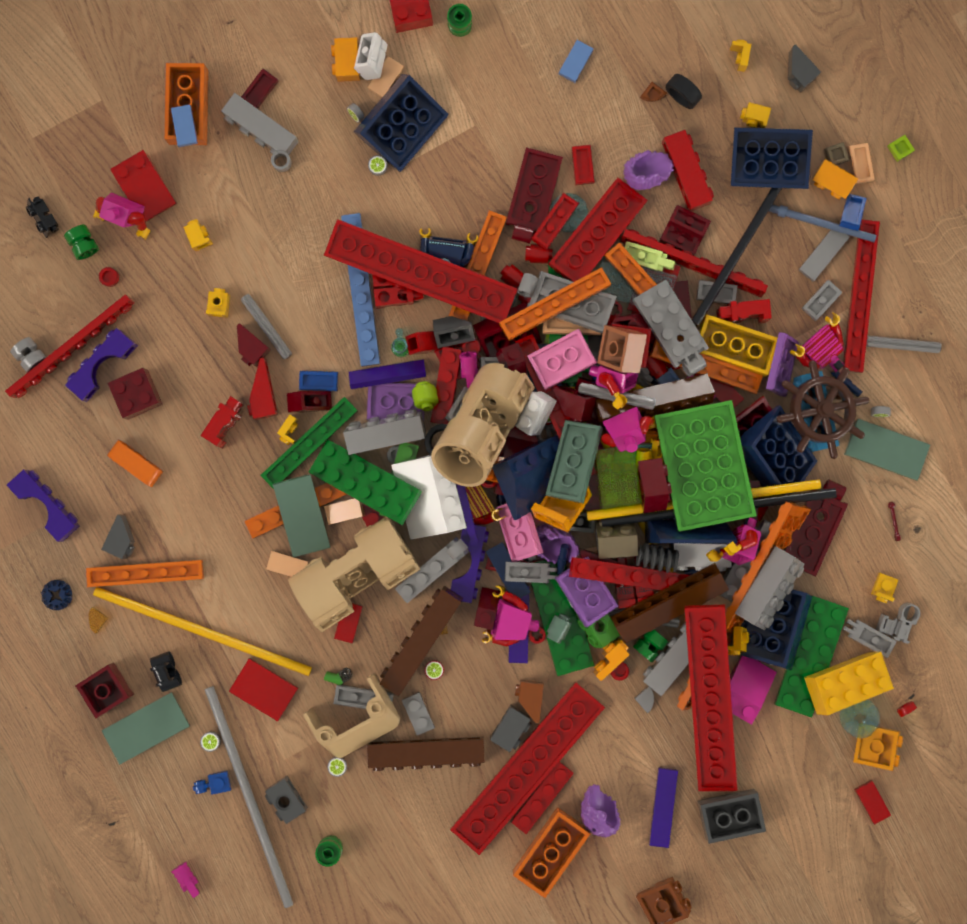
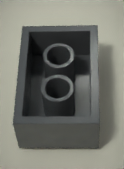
M755 789L697 801L705 839L709 844L766 832L759 795Z

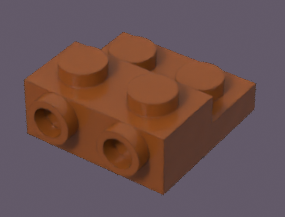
M673 876L656 883L654 887L639 892L636 895L650 924L676 923L688 918L692 908L690 900L684 898L681 893L682 886L678 880L675 881Z

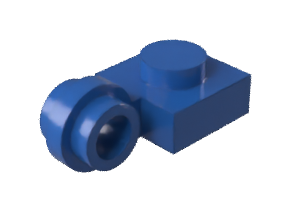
M228 771L209 774L208 783L205 780H198L193 782L194 786H192L196 794L207 792L208 787H210L211 795L232 790Z

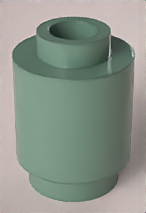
M561 613L559 616L554 615L546 637L561 643L572 625L569 621L570 617Z

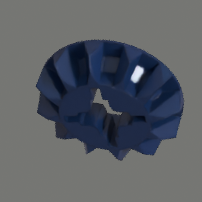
M62 580L48 582L44 585L41 592V601L47 608L53 611L66 608L72 600L71 587ZM60 590L59 596L61 599L52 600L54 595L51 591L57 592Z

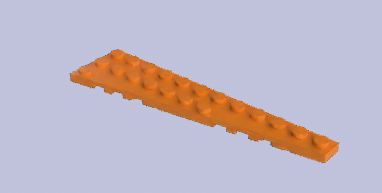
M786 502L779 508L778 518L770 525V533L761 542L758 555L751 561V568L743 576L740 589L734 593L732 604L725 610L728 646L732 641L730 636L734 632V627H740L745 620L735 614L736 610L774 547L776 546L783 550L791 544L792 533L796 529H800L811 511L810 508L791 502ZM690 677L687 681L688 686L678 698L679 703L677 707L681 710H690L692 708Z

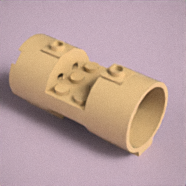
M490 363L480 368L463 397L462 406L456 417L449 421L432 451L431 459L433 465L443 477L455 484L466 487L479 486L485 482L506 442V437L516 425L535 388L526 373L521 374L517 370L513 372L500 363Z
M384 517L372 526L362 528L354 535L358 547L350 549L340 559L333 560L329 565L322 557L313 559L303 570L288 579L289 585L301 607L320 632L325 631L355 612L350 599L380 580L383 586L389 590L420 570L412 551L398 530H396L397 528L390 518Z

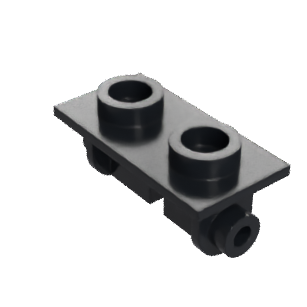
M38 196L32 202L28 198L26 211L30 217H34L38 231L48 238L49 231L54 233L59 230L58 223L52 214L44 216L45 213L49 212V209L43 199H40Z

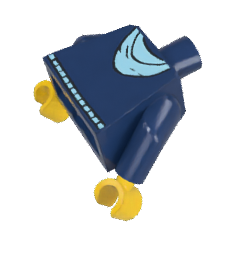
M422 228L419 230L422 238L420 251L463 268L471 260L475 248L474 245L478 241V235L474 241L469 239L470 233L467 235L466 240L431 236L430 228H428L429 232L426 235L423 234Z

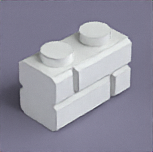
M375 32L362 34L354 69L365 80L381 77L385 52L387 50L388 44Z
M542 391L532 392L529 402L526 403L515 426L530 436L540 435L557 401Z

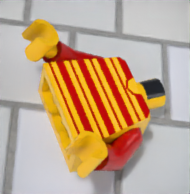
M481 485L475 487L465 486L475 525H487L506 517L499 516V511L503 509L498 508L495 510Z

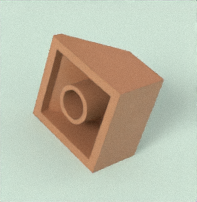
M604 325L597 363L619 372L640 373L647 334L631 329Z

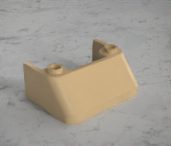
M376 673L367 678L376 696L368 701L366 709L370 718L337 735L331 726L322 725L313 707L303 714L317 741L335 757L342 758L395 729L400 723V716L386 690L380 685V680Z

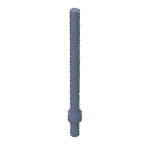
M772 205L769 212L778 214L777 216L785 218L786 216L870 242H875L877 236L861 230L856 231L839 226L840 224L793 211L783 205Z

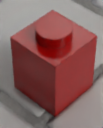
M434 331L416 332L405 336L409 355L427 354L438 350Z

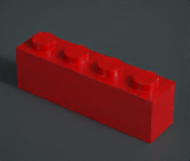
M682 130L664 137L662 145L665 153L668 154L674 165L673 173L687 209L694 211L710 205L714 194L711 187L707 186L705 181L707 176L704 169L701 170L699 166L700 158L698 153L694 152L692 148L693 140L691 135L687 134L686 130Z

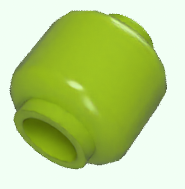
M427 381L419 382L412 390L414 406L422 409V411L432 410L438 403L436 387Z

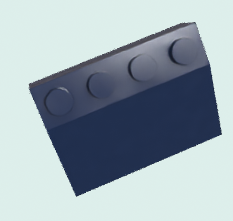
M402 74L354 130V133L377 154L384 157L395 169L401 172L449 114L410 75Z
M735 127L731 186L809 189L813 130Z
M777 405L750 427L740 438L745 463L756 479L760 481L762 487L803 482L817 463V459L808 446L801 453L797 451V446L802 437L792 422H777V416L786 414L780 405Z
M558 435L541 439L499 461L492 467L513 520H517L530 513L533 504H541L545 498L560 442Z
M675 518L645 522V543L730 544L733 541L737 544V538L726 522L678 532Z
M793 589L790 594H786L783 599L784 604L782 608L776 611L773 616L774 621L772 625L765 630L744 620L740 627L746 628L747 632H749V643H747V652H740V655L792 670L813 596Z

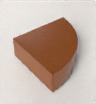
M652 81L640 98L648 102H655L664 98L667 92Z

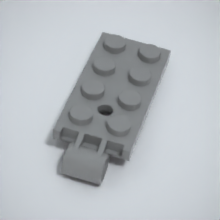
M543 271L539 273V278L532 274L524 273L517 293L531 298L527 305L529 307L573 282ZM601 291L554 317L603 334L604 325L608 323L617 296Z
M667 280L633 298V303L648 327L652 329L653 335L674 368L682 364L683 370L690 377L707 367L704 358L699 353L706 351L709 347ZM677 336H683L684 341L679 342Z

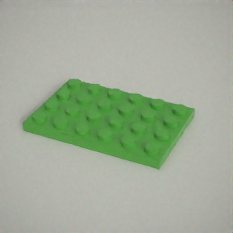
M732 400L654 416L663 463L667 465L668 470L667 482L671 484L672 494L670 496L678 532L757 516Z

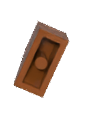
M520 680V685L516 684L515 696H518L519 703L533 721L539 723L544 684L543 682Z

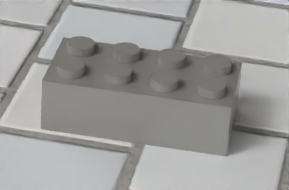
M410 409L405 411L403 415L392 413L386 415L385 419L379 420V417L369 418L366 423H361L360 421L349 423V426L343 432L348 455L425 439L426 428L422 411Z
M775 546L735 614L763 630L769 628L774 621V614L782 608L784 604L783 599L786 594H790L793 590L795 579L802 575L804 563Z

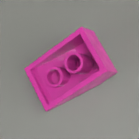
M741 655L730 674L732 713L752 725L762 708L777 672L757 660Z

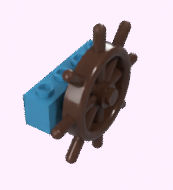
M812 360L809 362V374L795 377L793 384L787 380L782 382V387L791 392L793 396L790 402V413L779 415L776 420L778 423L792 421L796 430L803 436L797 446L798 452H803L806 446L810 448L811 452L829 449L830 457L836 459L838 457L836 447L840 446L838 439L845 436L848 432L859 439L865 437L864 432L853 424L856 418V406L868 404L870 399L866 396L854 399L851 391L844 384L850 372L849 368L844 367L837 379L823 376L822 371L818 372L817 363ZM826 386L831 388L828 394ZM809 389L812 391V397L808 395ZM838 393L842 402L832 403ZM844 409V419L834 411ZM834 422L840 425V427L837 430L835 428ZM817 427H820L821 434L817 433Z

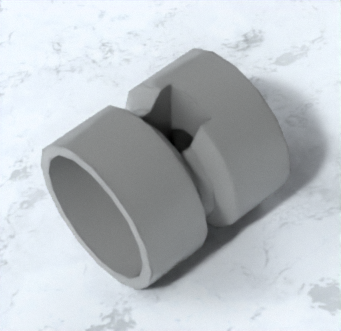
M30 337L19 341L10 350L13 357L17 361H21L20 365L26 373L46 358L41 350H37L36 343Z

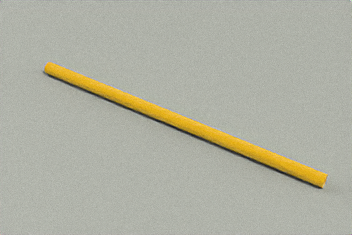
M820 479L766 486L752 488L751 492L753 498L821 489ZM671 500L667 504V510L673 509ZM641 504L586 511L588 521L643 513Z
M96 587L93 596L306 676H309L312 667L105 589Z

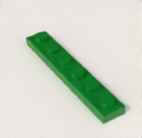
M343 397L260 476L272 488L274 483L284 481L356 414L358 410Z

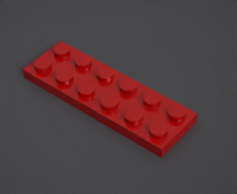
M617 177L548 265L572 282L590 274L648 200Z

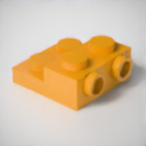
M620 638L603 648L602 654L607 659L605 661L601 659L594 666L595 670L593 673L600 681L630 655L627 652L628 646Z
M859 724L853 762L893 771L895 767L899 766L900 755H897L898 747L902 748L903 736H900V731Z

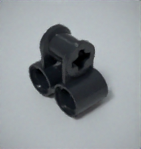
M170 651L150 658L152 667L150 671H153L156 678V687L159 686L161 691L165 692L182 685L181 676L178 670L175 669V661Z

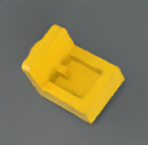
M734 627L733 646H728V655H740V652H747L749 632H747L746 628Z

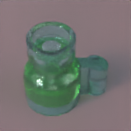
M398 328L395 331L397 338L391 344V350L396 357L404 358L409 355L406 339L402 337L403 330Z

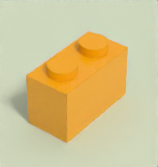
M357 37L334 38V45H331L332 57H335V64H332L333 76L336 75L338 82L360 81V73L354 69L359 48Z
M824 158L812 180L815 181V186L822 190L824 188L831 190L830 194L840 200L841 197L847 198L858 181V177Z

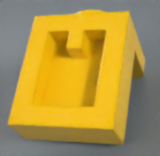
M745 40L732 41L730 51L737 52L735 64H738L737 71L745 72L748 66L752 45Z
M290 414L277 432L281 436L279 440L287 445L296 442L288 436L289 433L292 434L298 427V419Z
M878 573L871 592L872 595L876 596L875 600L886 604L887 601L894 602L893 594L898 579Z

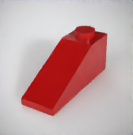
M260 358L249 398L250 405H247L249 416H253L255 420L278 415L268 364L265 358Z

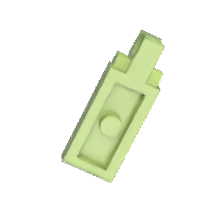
M626 241L624 248L641 267L661 272L663 268L674 270L676 263L673 260L667 259V254Z

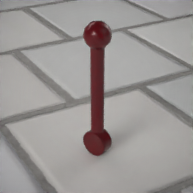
M889 502L888 508L891 510L895 532L894 538L895 541H900L901 538L894 510L895 503Z

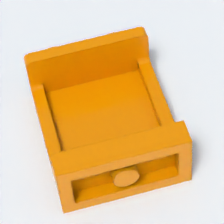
M589 485L584 504L545 496L541 504H533L531 510L534 517L568 533L592 496Z

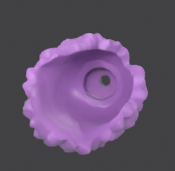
M646 150L643 153L635 154V157H631L630 161L627 160L624 164L623 174L624 179L631 188L646 190L657 185L659 186L663 181H667L674 170V165L668 154L663 152L657 153L656 151L652 153Z
M549 524L536 527L543 553L537 555L538 557L541 556L547 562L556 564L561 544H567L569 546L567 561L571 563V557L577 558L579 546L575 543V539L570 531L567 533Z
M593 784L589 786L586 793H584L585 797L581 803L582 823L593 835L605 838L616 834L620 827V817L617 812L616 801L612 800L611 796H607V794L600 791L599 785Z

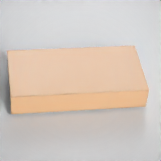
M388 56L383 63L381 77L373 79L367 87L368 90L382 98L396 82L404 70V66Z
M868 143L849 146L848 152L852 174L858 177L856 184L874 181Z
M356 499L324 506L328 525L365 516L362 503Z
M271 551L266 569L292 577L303 570L309 564V561Z

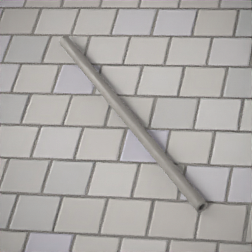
M214 686L204 689L284 908H288L293 905L292 898Z

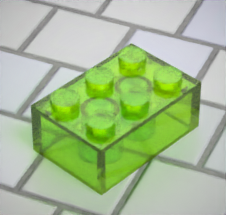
M617 447L597 450L595 469L601 509L642 504L635 452L631 453L627 450L620 452Z

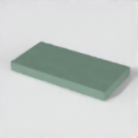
M856 419L854 426L863 431L865 437L859 439L851 433L844 455L918 481L930 444L867 421Z
M565 420L546 496L584 504L603 427Z
M311 474L274 483L273 488L293 557L331 548Z
M171 692L101 731L120 765L188 728L190 725Z

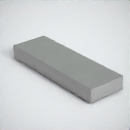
M830 230L799 268V271L814 282L850 236Z
M336 685L333 704L366 709L368 701L376 695L371 689ZM387 692L389 698L393 701L394 693Z

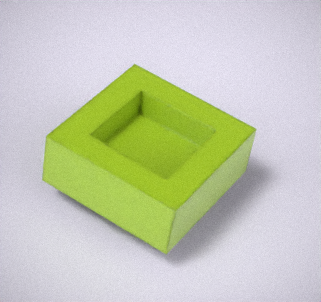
M903 135L887 146L897 162L915 151L906 135Z

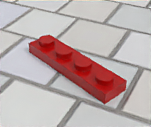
M442 348L436 384L438 403L432 409L431 423H449L445 417L455 399L460 369L459 355L463 352L460 349Z
M559 761L511 820V823L527 834L574 772Z

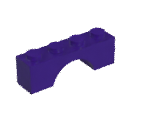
M118 328L111 330L106 335V340L103 344H99L94 348L93 355L89 359L83 360L80 364L81 368L67 378L68 382L65 386L82 401L88 402L100 388L96 378L99 366L109 358L117 357L126 360L138 345Z
M23 469L7 484V487L18 499L34 497L41 500L48 511V521L45 529L57 542H63L80 527L77 523L78 519L74 514L68 513L64 509L65 504L60 499H55L52 496V490L46 484L42 485L38 480L40 477L36 472Z
M475 525L479 543L471 545L467 528L462 529L460 539L468 546L472 562L468 572L459 578L453 579L451 584V590L463 597L462 602L472 603V599L476 600L478 588H475L476 580L480 581L482 569H478L479 562H483L485 550H482L483 542L487 543L489 535L486 527Z

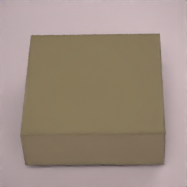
M844 142L824 149L827 160L836 165L849 161Z

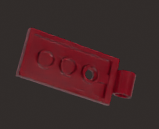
M526 147L506 221L507 226L510 224L515 225L512 234L513 240L530 244L533 231H537L547 217L563 157ZM532 205L533 210L527 211L526 206Z
M830 479L825 482L822 490L835 488L837 498L805 502L804 506L810 508L811 511L800 529H796L792 533L791 544L784 549L785 552L804 563L803 572L815 577L848 506V503L841 502L847 487ZM820 512L824 514V518L822 520H819L817 518V515Z

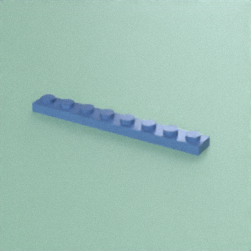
M360 213L341 216L342 221L363 229ZM348 265L361 367L379 365L381 363L369 273Z

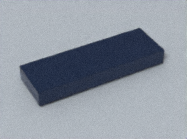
M503 542L486 551L507 591L519 598L531 593L525 582L505 581V562L512 561Z

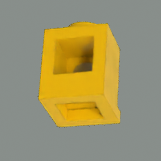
M749 102L746 108H742L740 119H743L742 122L746 123L749 127L759 126L760 128H766L771 108Z
M198 219L189 221L187 226L183 227L193 250L198 251L213 245L212 241L207 237L209 234L205 225L201 226Z
M214 288V292L209 291L206 310L208 316L228 318L230 295L225 293V289ZM219 298L220 303L215 305V299Z

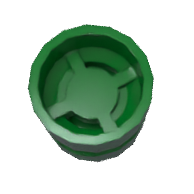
M464 4L453 5L447 13L448 28L453 35L457 37L465 36L472 28V13Z
M85 224L73 227L64 234L68 245L73 246L72 252L76 260L89 258L99 251L95 240L90 239L92 234Z
M655 630L643 634L644 638L638 639L633 645V648L651 663L659 655L658 650H663L669 643Z
M332 835L322 838L315 852L316 860L319 864L330 867L339 861L343 851L341 840Z

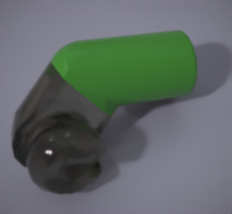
M345 667L337 674L327 671L324 680L342 685L351 679L352 670Z

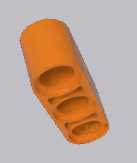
M119 439L107 454L110 459L150 487H153L163 473L159 467Z

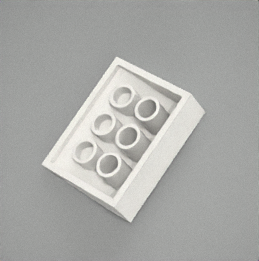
M431 455L391 465L394 476L422 491L406 519L411 540L467 528L457 486L437 471L433 465Z

